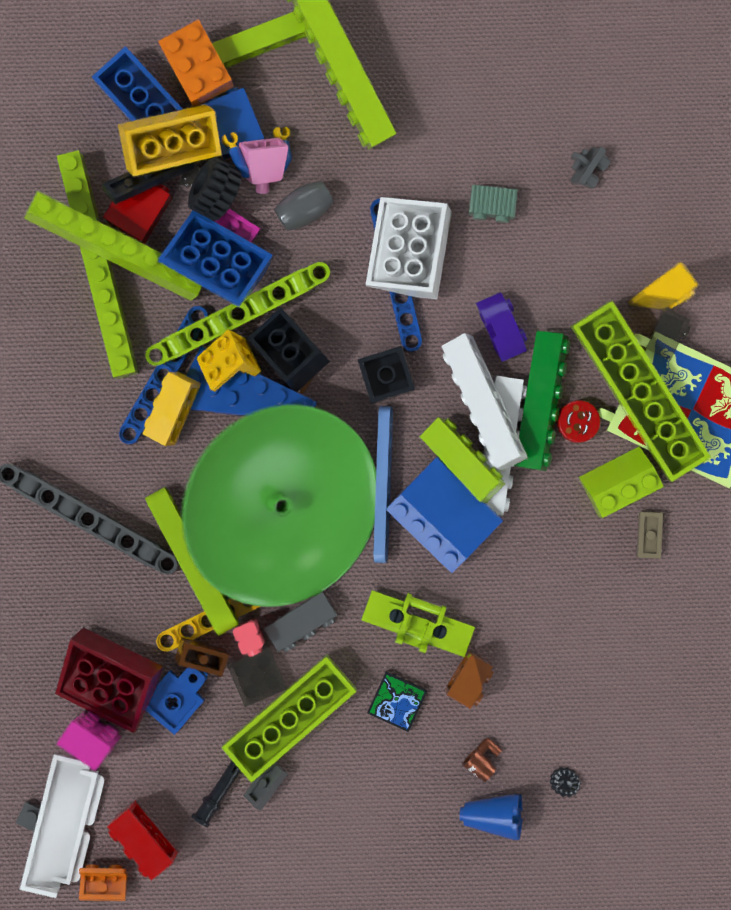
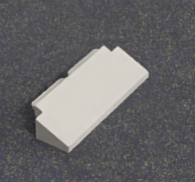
M56 753L53 756L20 890L56 898L61 883L70 885L71 882H77L80 879L79 868H83L90 840V834L84 831L85 825H92L95 821L104 785V777L98 774L99 771L90 770L89 766L74 756Z

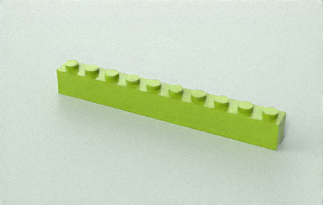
M79 150L58 155L57 160L69 207L100 222L84 156ZM80 246L112 376L115 379L139 374L111 262Z

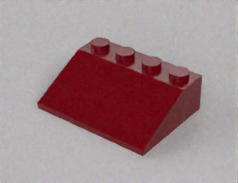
M83 627L70 639L55 694L135 733L158 685L163 666Z

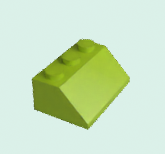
M640 446L578 477L599 518H604L664 487L654 466Z

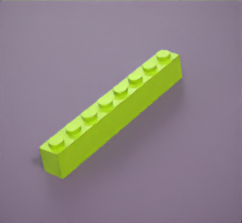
M38 191L24 219L190 301L196 298L200 292L201 285L158 261L162 253Z

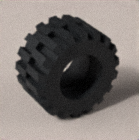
M212 157L200 169L191 186L188 207L212 221L219 220L228 211L238 193L241 183V171L217 157Z

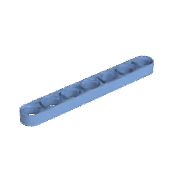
M380 406L378 414L373 553L375 563H387L390 513L386 508L390 505L392 406Z

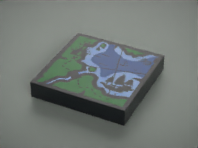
M386 671L367 714L409 732L427 693V689Z

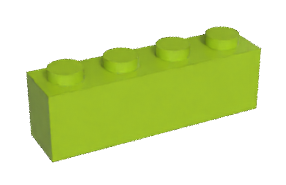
M438 417L420 435V438L480 502L487 503L506 484L501 479L503 477L502 473L495 467L491 468L486 463L487 457L479 450L476 452L471 447L473 444L471 440L464 434L460 435L456 431L458 427L452 420Z

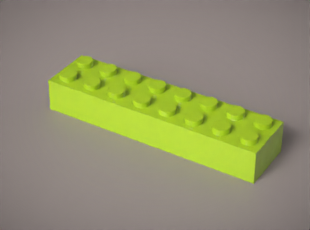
M287 0V2L292 1L294 5L293 13L298 23L303 22L305 26L304 35L309 44L314 43L316 47V52L314 53L320 65L324 64L326 66L327 73L325 75L331 86L335 84L338 90L336 96L341 106L346 105L349 111L347 118L352 127L357 126L360 132L357 137L363 147L367 146L368 150L394 137L397 133L329 1Z
M613 301L606 302L570 326L669 481L673 482L711 458Z

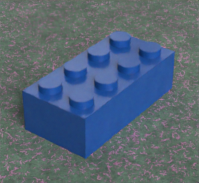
M126 46L92 76L100 89L130 121L183 110Z

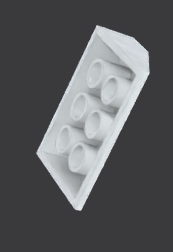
M380 198L366 286L413 297L438 298L452 214L447 203Z

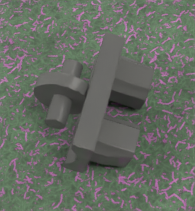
M591 147L589 151L584 148L580 154L573 152L571 158L575 163L571 168L576 172L570 181L575 185H583L593 189L599 181V178L592 174L595 167L600 171H604L611 163L604 154L606 150L603 147Z

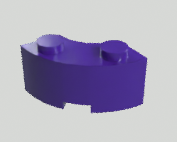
M500 292L476 303L480 318L502 362L527 351L524 344L527 341L524 330L518 328L511 313L514 311L510 299L505 300Z

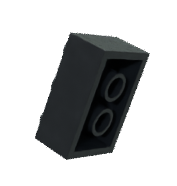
M281 307L247 338L295 392H298L330 362Z

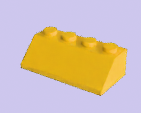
M680 262L629 300L628 303L631 306L662 310L668 306L672 309L695 294L692 289L698 286V284Z

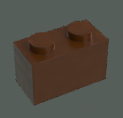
M181 637L175 660L180 666L223 676L229 654L224 648Z

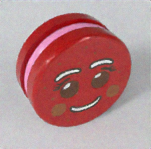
M576 400L569 402L559 411L558 421L556 422L557 429L561 436L570 442L581 443L588 441L597 434L600 428L599 412L587 401Z

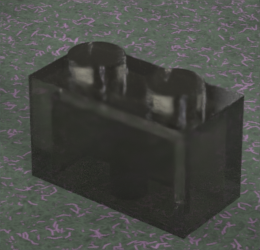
M668 308L662 309L649 335L650 341L643 350L647 349L671 361L681 338L685 339L691 327L688 324L691 319Z

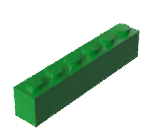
M536 331L519 434L520 442L528 458L514 466L547 471V467L551 465L552 454L550 453V447L555 441L556 433L553 429L554 423L558 421L559 417L558 399H561L563 394L561 381L562 376H565L567 370L565 357L570 351L569 337L564 334Z

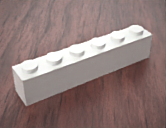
M464 333L442 345L444 351L443 358L447 365L451 366L453 371L452 378L455 384L460 386L462 391L461 399L471 411L470 419L480 431L479 439L483 446L488 449V459L491 465L496 467V469L505 470L528 458L473 336Z
M496 376L494 384L519 437L520 431L516 430L517 422H521L523 416V408H520L521 399H525L527 386L523 385L524 380ZM484 446L483 454L488 459L489 452L487 447ZM488 459L486 463H487L491 468H493V466L491 465V463L489 462V459ZM511 467L505 470L498 469L503 475L501 479L506 484L486 503L501 516L504 515V511L508 512L510 498H506L507 489H511L513 483V476L510 475Z

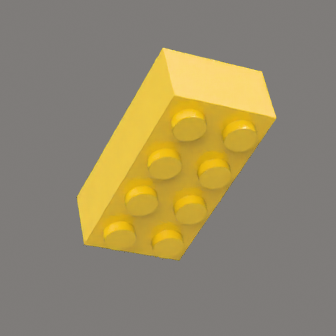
M206 104L118 124L126 169L133 176L222 155L215 111Z

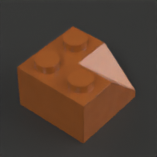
M467 651L445 687L446 694L469 709L473 705L477 706L483 697L482 684L484 682L487 684L494 673L491 671L493 666L472 652Z

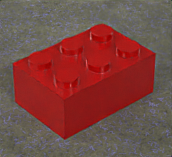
M136 800L117 814L107 826L110 837L115 842L119 841L124 847V854L130 860L134 859L139 865L137 867L139 872L145 878L149 877L151 881L168 868L178 854V851Z

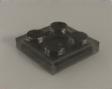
M270 647L264 648L259 654L251 657L248 655L227 665L245 707L287 689Z

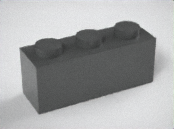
M322 591L267 625L264 630L277 651L284 650L286 653L297 646L295 641L302 637L304 640H307L316 634L315 629L322 625L326 628L334 623V617L337 616V613Z

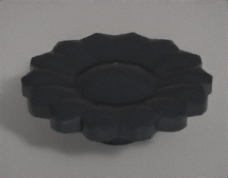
M560 767L555 769L550 775L551 779L549 782L556 794H560L562 797H571L580 790L581 782L579 781V776L573 770Z

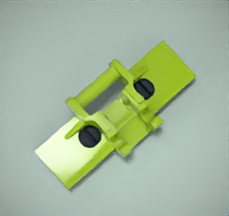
M372 590L361 619L367 623L397 633L395 643L400 645L406 643L419 648L420 652L426 653L429 644L465 657L475 629L474 626L444 616L447 606L442 605L440 607L412 597L411 593H407L405 601H401ZM408 605L437 615L436 621L433 622L406 612Z

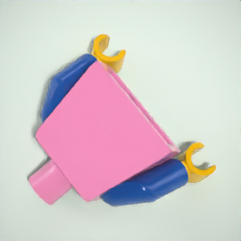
M276 127L273 130L274 138L240 142L239 146H236L238 136L233 132L230 133L232 143L228 142L226 135H223L221 138L222 144L230 147L229 154L233 164L241 171L243 178H246L251 184H256L257 193H269V182L280 181L283 178V173L292 161L290 143L286 139L290 135L288 127L282 128L283 135L280 132V127Z

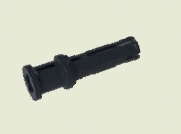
M232 760L209 796L203 797V803L198 811L191 815L196 822L205 827H209L210 819L216 811L221 809V800L241 772L238 767L232 771L236 765Z

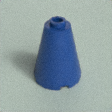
M510 794L465 802L464 807H460V821L464 822V826L511 840H519L522 832V795Z

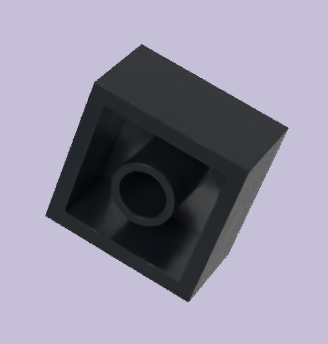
M402 346L357 359L371 404L415 391Z

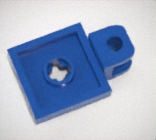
M187 668L178 676L170 670L157 685L146 711L175 735L205 700L197 691L207 680L208 673ZM192 674L197 675L198 679H194ZM176 697L178 699V707L172 706L170 708L167 698Z

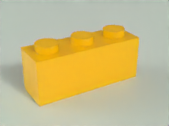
M168 372L162 380L160 394L153 402L154 408L152 413L145 421L143 435L164 446L176 445L201 383L180 372Z

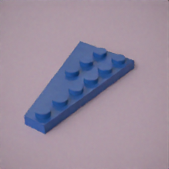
M202 346L186 376L201 383L190 409L192 411L246 416L272 406L304 405L315 408L317 402L260 374L254 377L246 372L242 373L240 370L215 392L210 390L197 361V357L206 349Z

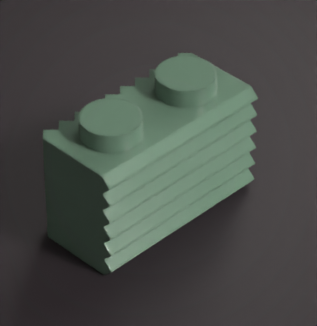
M472 185L468 215H472L474 220L485 221L487 217L496 218V222L509 223V220L515 218L518 190Z

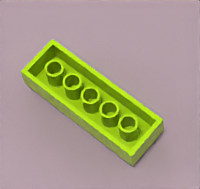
M326 654L230 737L221 748L252 783L356 693L357 688Z

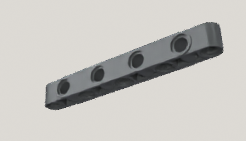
M4 464L0 466V482L14 489V491L163 574H171L179 568L175 555L155 541L18 465ZM8 468L14 470L15 475L12 480H8L5 477V472ZM48 490L54 493V500L51 503H48L44 497ZM88 512L94 516L92 525H87L84 521V516ZM126 535H131L134 539V545L131 548L126 547L123 543ZM166 557L174 561L172 570H167L163 566V560Z

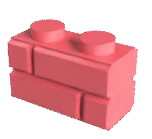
M253 618L241 623L232 631L236 641H239L238 646L241 654L245 655L248 653L249 657L261 653L263 650L262 646L266 642L263 632L259 631L261 627L257 619Z

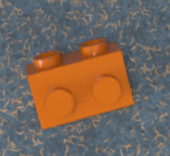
M90 864L86 865V868H79V874L81 875L80 901H126L128 873L126 869H122V866L109 865L108 868H99V865Z

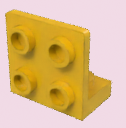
M229 329L197 357L210 390L214 392L239 370L254 377L261 372L246 338Z

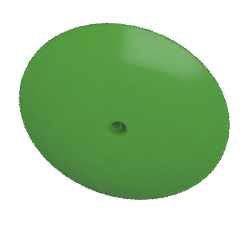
M272 406L253 412L234 422L221 432L203 452L196 463L185 491L182 512L183 533L188 552L196 568L222 594L239 602L254 606L273 607L294 604L313 597L330 587L358 559L366 546L375 524L376 469L369 450L358 434L344 421L333 414L311 406ZM282 500V504L276 508L277 503Z

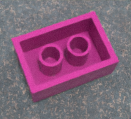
M83 711L72 720L57 742V745L93 770H96L107 759L122 736L118 734L119 730L110 724L106 726L100 722L98 715L90 711L88 713Z

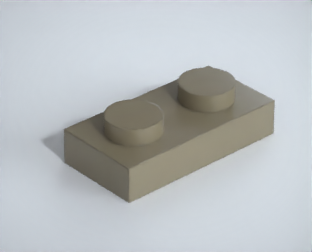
M639 512L638 558L661 559L663 513Z

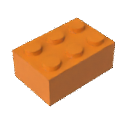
M199 19L158 41L193 107L199 106L234 87L226 68Z

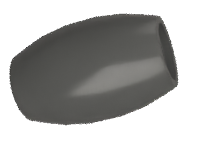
M317 181L303 185L289 193L281 200L274 211L287 231L307 226L319 219L332 206L334 201L324 183Z

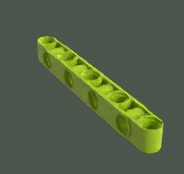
M317 262L250 294L240 307L231 304L167 336L147 349L146 360L151 365H161L221 336L228 329L233 330L325 282L330 276L329 267L323 262ZM315 267L323 268L325 272L323 279L314 277L313 270ZM276 287L284 290L285 295L281 300L273 297L272 291ZM234 308H241L244 311L242 320L233 319L231 313ZM199 328L203 331L204 336L201 341L192 340L190 333L193 329ZM153 349L161 350L163 354L161 361H151L149 354Z

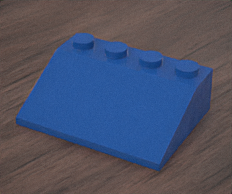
M192 210L158 261L240 307L268 270L272 254Z
M438 456L386 508L451 573L503 522V519L486 503L480 502Z

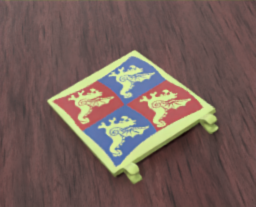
M654 332L651 339L641 334H635L634 336L639 344L646 347V355L711 456V458L693 468L692 471L730 489L731 367L660 333ZM620 404L615 413L604 408L598 409L600 417L610 421L607 431L648 450Z

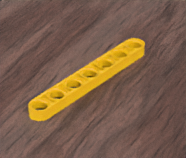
M232 598L227 600L234 607V614L237 618L260 607L254 605L246 607L242 602ZM205 611L160 633L156 640L158 648L168 652L179 647L181 637L194 640L214 630L213 626L205 627L202 624V617L206 615ZM189 624L193 627L194 634L191 637L183 636L181 632L183 625ZM163 635L172 636L174 641L171 647H165L161 644Z

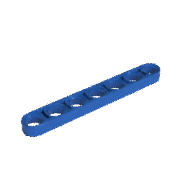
M380 199L374 200L370 206L374 230L377 221L374 207L380 203ZM389 291L402 347L408 352H415L420 348L422 338L412 296H408L405 303L399 304L395 301L396 293ZM404 313L410 314L413 318V322L409 326H404L400 322V316ZM409 335H413L418 339V345L414 348H409L405 344V339Z
M201 306L192 307L177 331L195 323L192 320L194 311H202L204 318L209 316L208 312ZM195 328L192 330V340L197 341L202 332L201 329ZM190 352L182 355L178 362L169 360L156 366L120 428L119 438L123 443H137L144 432L146 419L138 421L135 417V412L139 408H144L147 411V418L151 415L154 401H149L146 394L149 389L153 388L160 394L162 381L158 379V372L162 369H167L169 372H179ZM127 428H133L136 432V437L131 441L124 438V431Z

